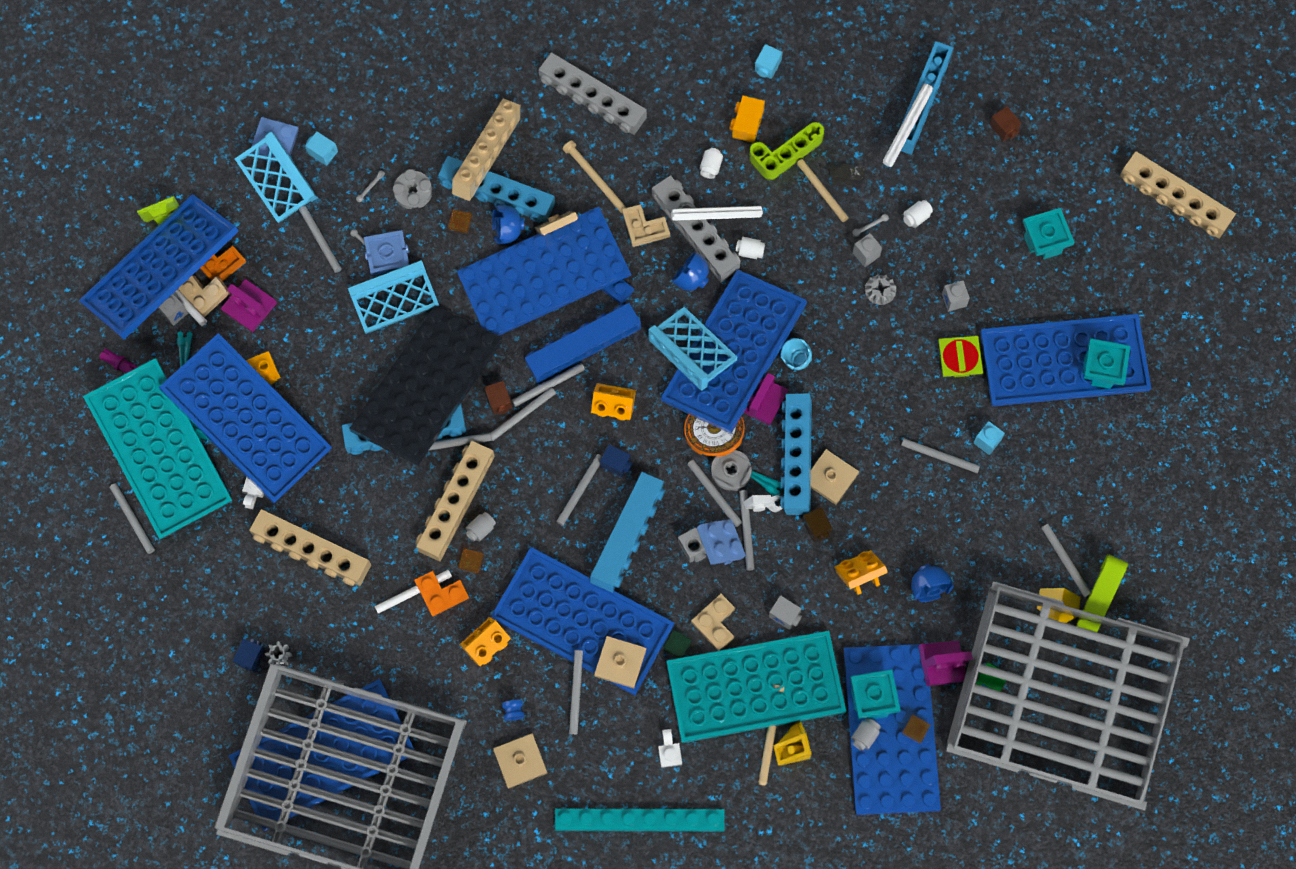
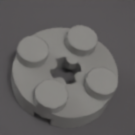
M410 169L396 179L393 192L396 201L402 207L407 209L421 208L432 197V185L425 174ZM415 186L417 192H411L410 194L409 188Z
M734 450L732 453L722 457L716 456L711 466L712 479L719 487L725 490L738 491L748 483L751 477L752 470L749 459L738 450ZM735 466L736 473L728 474L726 468Z

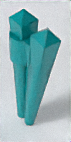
M190 331L187 333V337H183V332H178L177 346L179 347L180 367L189 358L193 336Z
M755 471L751 472V478L765 488L767 492L773 496H780L779 490H784L781 489V482Z

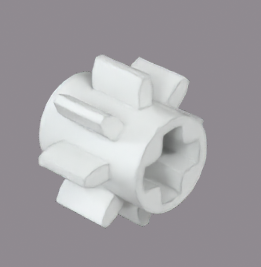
M277 641L275 646L269 645L270 651L265 653L266 657L271 658L268 663L270 665L274 663L278 665L285 663L288 665L287 659L292 657L290 652H286L289 646L286 644L282 647L279 641ZM279 651H281L283 655H279L277 659L275 655H278Z

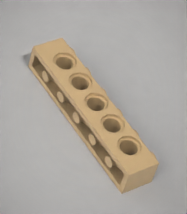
M504 98L502 99L452 180L453 195L468 201L472 199L518 124L521 105Z
M1138 152L1133 154L1120 175L1127 184L1134 185L1143 194L1152 196L1159 204L1168 206L1175 214L1184 216L1193 225L1200 226L1213 237L1216 236L1220 239L1236 215L1235 212ZM1140 174H1145L1147 178L1141 177ZM1156 184H1161L1164 188H1159ZM1173 194H1177L1180 199L1175 198ZM1190 205H1195L1197 209L1191 208ZM1206 215H1211L1214 219H1209Z
M471 441L469 446H465L461 462L455 465L451 481L448 480L444 486V495L436 501L434 506L436 510L433 516L430 515L428 517L424 533H420L416 540L418 552L439 562L443 558L495 457L493 450L474 441ZM470 462L478 463L473 469L467 467ZM462 479L469 481L465 486L458 485ZM452 497L459 498V501L457 503H449V500ZM444 514L450 515L449 520L445 522L440 521V517ZM434 532L441 533L438 539H431V535Z
M262 509L249 530L253 535V539L262 544L264 542L270 543V547L278 552L284 550L289 553L291 558L298 561L301 558L307 561L306 564L314 569L320 567L325 570L324 573L333 578L337 575L343 578L342 581L350 586H354V584L361 586L371 567L369 560ZM278 529L277 535L269 536L271 530ZM295 537L296 542L292 545H288V539ZM308 546H314V550L311 553H305V549ZM325 555H332V559L330 561L323 562V557ZM350 563L349 569L341 570L342 564Z

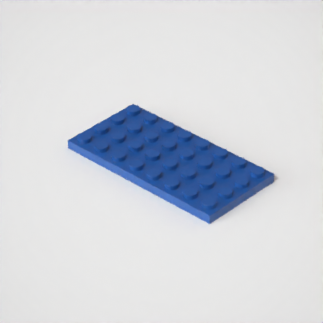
M192 194L79 301L124 340L239 230Z
M599 207L577 216L578 219L546 235L537 234L457 271L483 329L498 336L631 276Z
M737 269L704 324L708 330L737 356V361L709 381L707 387L702 391L678 369L663 393L661 401L731 434L747 408L751 396L758 389L760 380L765 377L807 305V300ZM694 341L691 348H702V341ZM704 341V348L716 349V344ZM689 352V357L692 360H701V353ZM703 353V360L715 361V354ZM717 354V361H727L729 359L726 354ZM703 365L702 370L710 374L714 371L715 366Z
M1138 314L981 329L980 331L991 407L1146 392L1152 389ZM1090 338L1130 346L1124 386L1113 384L1111 389L1092 386V380L1084 379V374H1082L1083 364Z
M219 333L159 387L161 392L273 504L332 449Z
M530 547L491 615V618L501 625L574 663L575 650L583 651L582 668L595 674L607 636L645 647L646 653L635 688L608 681L636 696L675 625L674 622L615 591L612 593L590 583L589 577Z
M921 644L843 649L856 815L941 811L931 688L926 686L918 647ZM892 670L901 711L889 714L888 717L872 719L881 726L879 729L880 733L870 749L862 751L852 744L854 741L851 737L860 723L865 721L866 718L858 719L857 711L854 709L850 677Z
M380 679L361 688L380 694L383 698L390 699ZM347 695L331 703L402 724L394 708L359 697ZM325 710L320 721L324 724L395 745L400 735L399 732ZM315 712L305 716L304 718L312 720ZM292 723L277 732L305 740L309 728ZM318 730L314 739V743L390 765L394 754ZM267 737L261 739L258 747L299 760L303 749ZM408 737L405 748L415 750ZM241 749L229 755L234 769ZM310 751L307 763L363 780L381 772L314 751ZM255 756L252 769L289 780L293 779L296 768ZM401 756L400 762L409 757ZM307 771L303 772L300 781L302 784L335 794L353 787V785ZM248 777L244 788L284 801L289 791V788ZM297 791L293 803L312 808L325 801V799ZM249 799L256 815L279 821L282 809ZM290 812L288 819H290V818H292V817H294V816H296V815H298V814H297V813H294V812ZM261 825L264 832L271 829Z

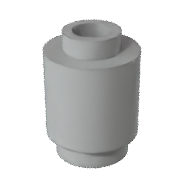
M486 512L479 514L466 526V535L473 542L475 540L480 542L494 529L493 526L496 522Z
M866 718L865 721L860 723L851 737L854 741L852 744L862 751L864 749L869 750L879 735L881 726L874 720Z

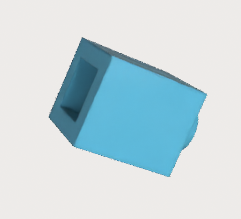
M765 44L755 62V72L761 77L772 79L782 60V51Z
M318 132L314 136L309 137L305 146L310 156L326 166L338 152L336 144Z
M988 421L976 436L974 444L990 455L1001 442L1005 433Z

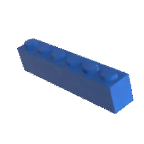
M630 303L626 305L621 304L611 313L600 315L594 322L584 323L575 332H567L558 341H550L539 351H531L525 357L526 365L538 384L640 330L641 322Z

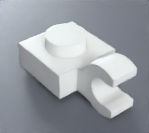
M246 477L242 492L247 495L244 498L243 505H245V508L253 510L256 498H263L264 494Z
M752 495L744 501L745 509H753L754 512L763 511L765 507L769 508L772 512H778L783 509L774 503V501L781 499V496L778 495L773 497L771 495Z
M671 729L662 730L664 745L658 746L661 768L682 765L679 743L673 744Z

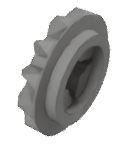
M877 274L874 277H870L867 281L865 294L872 303L884 305L894 299L896 286L893 279L888 278L887 275ZM879 283L880 285H882V288H887L884 289L883 296L881 295L879 290H876L878 288Z

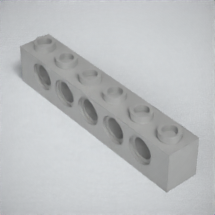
M553 53L548 56L539 68V78L545 85L555 87L560 94L570 96L575 103L585 105L590 112L600 114L607 122L618 125L625 133L635 135L647 118V109ZM564 75L562 78H557L556 76ZM574 84H579V85H580L579 87H576V88H575V87H572V85H574ZM595 94L594 97H589L587 95ZM605 103H610V104H612L611 106H608V107L604 106ZM623 112L627 113L626 116H620L619 114Z
M670 175L652 187V196L693 249L704 257L709 265V269L719 282L722 283L735 274L737 269L740 270V258L735 252L732 253L729 250L727 241L723 237L720 238L718 236L715 226L712 223L709 224L706 219L672 220V209L696 207L692 197L689 194L686 195L682 190L681 183L677 179L674 180ZM671 197L679 198L677 201L670 200ZM700 226L702 229L694 230L693 227ZM706 240H711L713 244L706 245L704 242ZM723 255L725 258L719 260L716 258V256Z

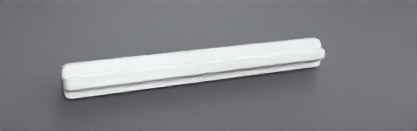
M928 84L922 86L883 159L884 165L893 166L932 93V86Z
M761 206L672 209L671 218L672 220L761 217L763 210Z

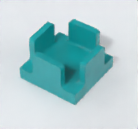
M1061 208L1023 219L1026 229L1024 239L1030 253L1035 252L1036 257L1042 255L1043 259L1060 255L1064 248L1073 246L1075 243Z
M1090 338L1083 364L1082 374H1084V379L1092 380V386L1111 389L1113 384L1124 386L1130 346Z
M892 670L850 677L852 685L851 694L858 719L888 717L889 714L901 711Z

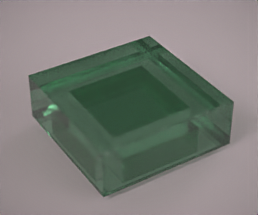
M674 630L665 644L664 650L678 658H683L692 640Z

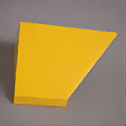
M1065 588L1040 589L1039 595L1062 601L1065 606L1079 610L1081 597ZM1037 605V609L1041 611L1042 607ZM1050 609L1048 618L1067 623L1076 618V616Z
M801 721L796 722L783 738L773 745L778 766L810 759L811 757L808 738Z

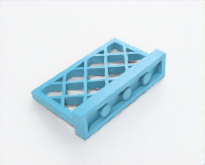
M270 132L265 135L266 138L236 157L235 160L276 221L280 223L300 207L310 201L313 202L318 197L277 136ZM265 144L270 148L268 157L259 155L260 147ZM247 156L254 157L253 168L245 167L241 160ZM258 158L268 160L266 170L256 169ZM271 160L280 163L279 173L269 171ZM255 171L265 173L263 184L255 182ZM268 174L278 175L277 186L267 185ZM282 176L291 179L290 189L280 187ZM266 187L276 189L274 200L265 197ZM279 190L289 191L287 202L277 200ZM292 193H300L304 200L298 204L291 203ZM277 203L287 205L285 213L281 216H278L275 211Z
M422 260L348 288L365 334L433 309L434 306H439ZM423 275L425 284L422 289L412 285L415 278ZM398 284L408 286L404 296L394 292ZM410 288L421 292L417 301L407 298ZM386 291L390 293L386 303L375 299L378 292ZM423 293L432 297L434 303L423 305L419 302ZM392 295L402 298L399 308L388 304ZM364 297L371 300L368 309L359 307L357 300ZM405 300L415 304L411 312L407 313L401 310ZM374 302L384 306L380 315L370 312ZM387 307L397 311L394 318L390 320L382 317ZM368 314L378 318L376 325L367 328L365 323Z
M685 307L656 327L654 325L649 329V341L701 391L707 387L709 381L737 361V356ZM685 315L689 319V324L677 323L681 316ZM666 327L675 328L674 335L665 334L662 330ZM677 328L689 329L688 335H677ZM691 329H700L703 332L702 336H691ZM676 340H688V346L678 347ZM690 341H702V348H690ZM704 341L713 342L716 344V349L704 348ZM689 352L701 353V360H692L689 357ZM703 353L715 354V361L703 360ZM717 354H726L729 359L727 361H717ZM703 365L715 366L714 371L707 374L702 370Z

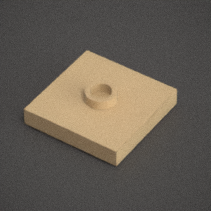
M570 211L560 216L556 214L548 218L549 221L535 227L537 234L546 235L576 221L578 217L575 212Z
M826 449L811 469V488L837 505L859 474V471Z
M607 636L594 677L635 688L646 648Z
M533 734L494 748L508 789L547 774Z

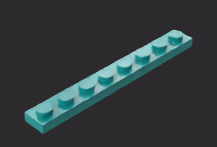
M555 809V831L724 832V809Z

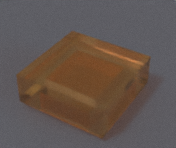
M453 210L448 226L449 230L468 233L472 213Z
M464 548L458 568L479 574L484 553Z
M912 715L902 734L921 744L931 724Z

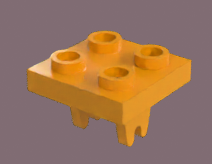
M871 550L862 552L857 557L844 560L839 565L834 566L838 576L850 589L853 588L857 595L861 594L859 585L872 580L877 587L880 585L878 577L888 573L886 566Z

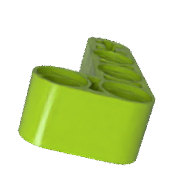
M817 122L811 123L774 152H771L765 144L756 142L750 148V162L764 178L769 180L775 179L822 143L824 127ZM803 144L804 147H797L796 145ZM760 152V153H762L763 155H761V156H756V155H754V153ZM782 155H788L790 158L785 159V158H782L781 156H782ZM773 166L775 169L769 170L766 167Z
M1107 554L1101 566V572L1083 608L1084 612L1105 617L1128 567V562ZM1079 618L1076 624L1077 627L1098 632L1101 625L1100 623Z

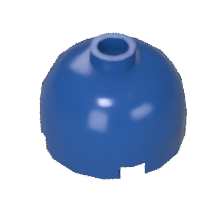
M495 205L496 209L492 212V230L495 229L497 237L493 236L496 244L511 243L518 238L521 230L524 229V219L520 218L519 212L511 206Z
M694 252L672 279V282L682 290L692 291L698 287L703 288L709 281L707 278L709 273L707 261L703 256Z
M929 564L921 566L911 582L914 599L916 601L919 599V602L922 603L941 598V593L946 592L948 594L954 587L951 577L943 568Z

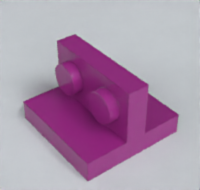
M245 279L238 288L233 284L228 287L227 291L230 297L221 310L253 333L277 302Z
M767 373L766 377L760 380L758 389L751 396L744 413L770 426L788 393V389L775 384V376Z
M959 640L927 643L918 646L926 686L964 682L966 675L964 667L967 662L973 660L971 651L961 652Z

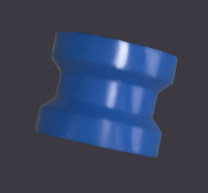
M510 700L502 703V708L505 710V721H514L525 717L521 709L523 706L522 700Z

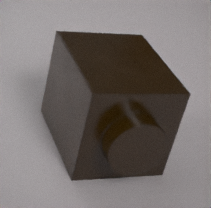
M822 507L803 515L802 521L813 542L816 540L821 542L830 537L829 534L832 533L833 528Z

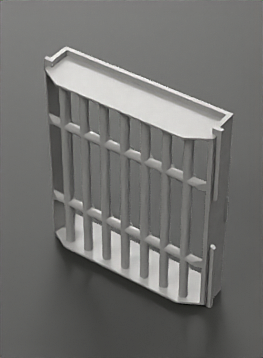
M993 581L992 586L989 588L972 650L973 660L969 661L945 747L947 748L946 751L1010 771L1018 772L1021 770L1029 773L1030 776L1050 782H1061L1071 785L1074 790L1145 811L1147 802L1144 799L1183 649L1188 647L1190 638L1121 618L1115 621L1067 607L1062 601ZM999 594L1041 606L1040 615L998 604ZM1052 609L1127 631L1126 641L1049 619V611ZM995 611L1036 623L1034 636L992 624ZM1045 626L1122 648L1121 661L1043 639ZM989 631L1031 643L1029 656L986 644ZM1136 634L1175 645L1173 654L1135 644ZM1041 646L1118 669L1115 681L1037 659L1039 648ZM1132 651L1170 662L1168 674L1129 664ZM987 652L1026 664L1023 676L981 664L983 653ZM1034 667L1112 689L1110 702L1031 679ZM978 672L1020 684L1018 696L976 685ZM1126 672L1164 682L1162 695L1123 684ZM1028 688H1035L1106 709L1105 721H1098L1027 700ZM1121 692L1160 703L1157 716L1119 705ZM972 693L1014 704L1012 717L970 705ZM1023 707L1102 731L1099 743L1020 720ZM967 713L1009 725L1007 737L964 725ZM1115 713L1153 723L1152 735H1145L1113 725ZM1021 728L1095 750L1094 762L1090 763L1016 741L1017 729ZM961 733L1003 745L1001 759L958 747ZM1110 733L1149 744L1146 757L1108 746ZM1012 748L1090 771L1088 785L1009 762ZM1108 754L1144 765L1141 777L1102 766L1104 755ZM1099 774L1137 785L1138 789L1135 799L1096 788Z
M271 664L215 825V829L218 830L216 834L283 855L290 853L298 854L301 857L341 867V869H365L369 858L405 869H419L462 730L465 729L467 721L399 700L394 701L383 698L380 694L355 687L353 689L344 686L342 683L282 665ZM281 675L322 686L320 698L314 699L278 688ZM332 689L406 711L404 723L398 724L328 703L330 691ZM278 696L315 707L313 719L272 708L275 697ZM325 710L399 732L397 744H391L321 723L323 712ZM415 714L453 725L454 729L451 739L412 728L411 725ZM269 716L308 727L309 731L306 739L265 728ZM317 730L392 752L394 754L390 765L314 743ZM408 735L448 747L445 758L442 759L405 748ZM262 736L303 748L299 760L258 748ZM310 751L385 772L387 775L384 785L307 763ZM255 756L296 768L293 779L289 780L252 769ZM401 756L441 767L438 779L398 768ZM307 771L380 793L378 803L375 806L302 784L300 781L303 772ZM395 776L435 787L432 799L391 788ZM248 777L289 788L286 800H280L244 789ZM299 791L372 813L374 816L371 825L367 826L294 804L296 793ZM241 797L282 809L279 821L238 810ZM388 797L427 807L428 812L425 820L385 809ZM294 812L367 834L364 847L288 825L286 823L289 814ZM234 817L275 829L272 842L229 829ZM385 817L422 828L419 840L378 829L381 818ZM283 832L361 855L358 865L354 867L281 845L280 841ZM375 837L416 849L412 861L372 850Z

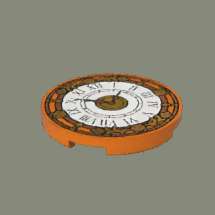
M689 414L685 421L684 431L688 445L700 455L722 457L732 453L739 447L744 436L745 426L741 416L733 432L730 434Z

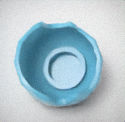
M792 338L787 340L781 348V358L790 369L802 370L812 360L811 348L802 339Z

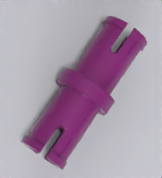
M107 348L100 354L99 359L114 366V369L117 371L121 370L124 373H128L139 367L127 361L126 357L118 356Z

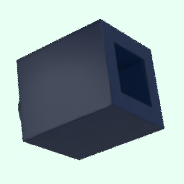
M608 445L600 460L601 468L620 477H623L625 472L628 473L633 464L630 454L612 445Z
M252 638L249 641L243 639L233 662L237 666L255 673L265 652V649L261 646L262 643Z

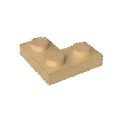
M641 205L622 209L633 247L670 237L665 217L646 222Z
M191 276L178 288L203 317L208 315L229 295L228 288L219 277H215L204 288L196 276Z
M720 594L691 620V623L718 651H721L734 639V636L721 622L735 610V607Z

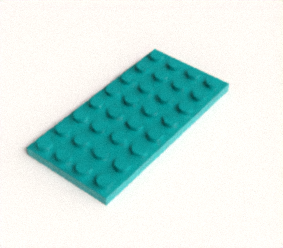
M155 358L84 395L83 398L159 539H162L233 500L192 423L159 389L167 380V377Z
M829 631L666 661L682 743L846 713ZM773 685H779L781 687L773 688Z

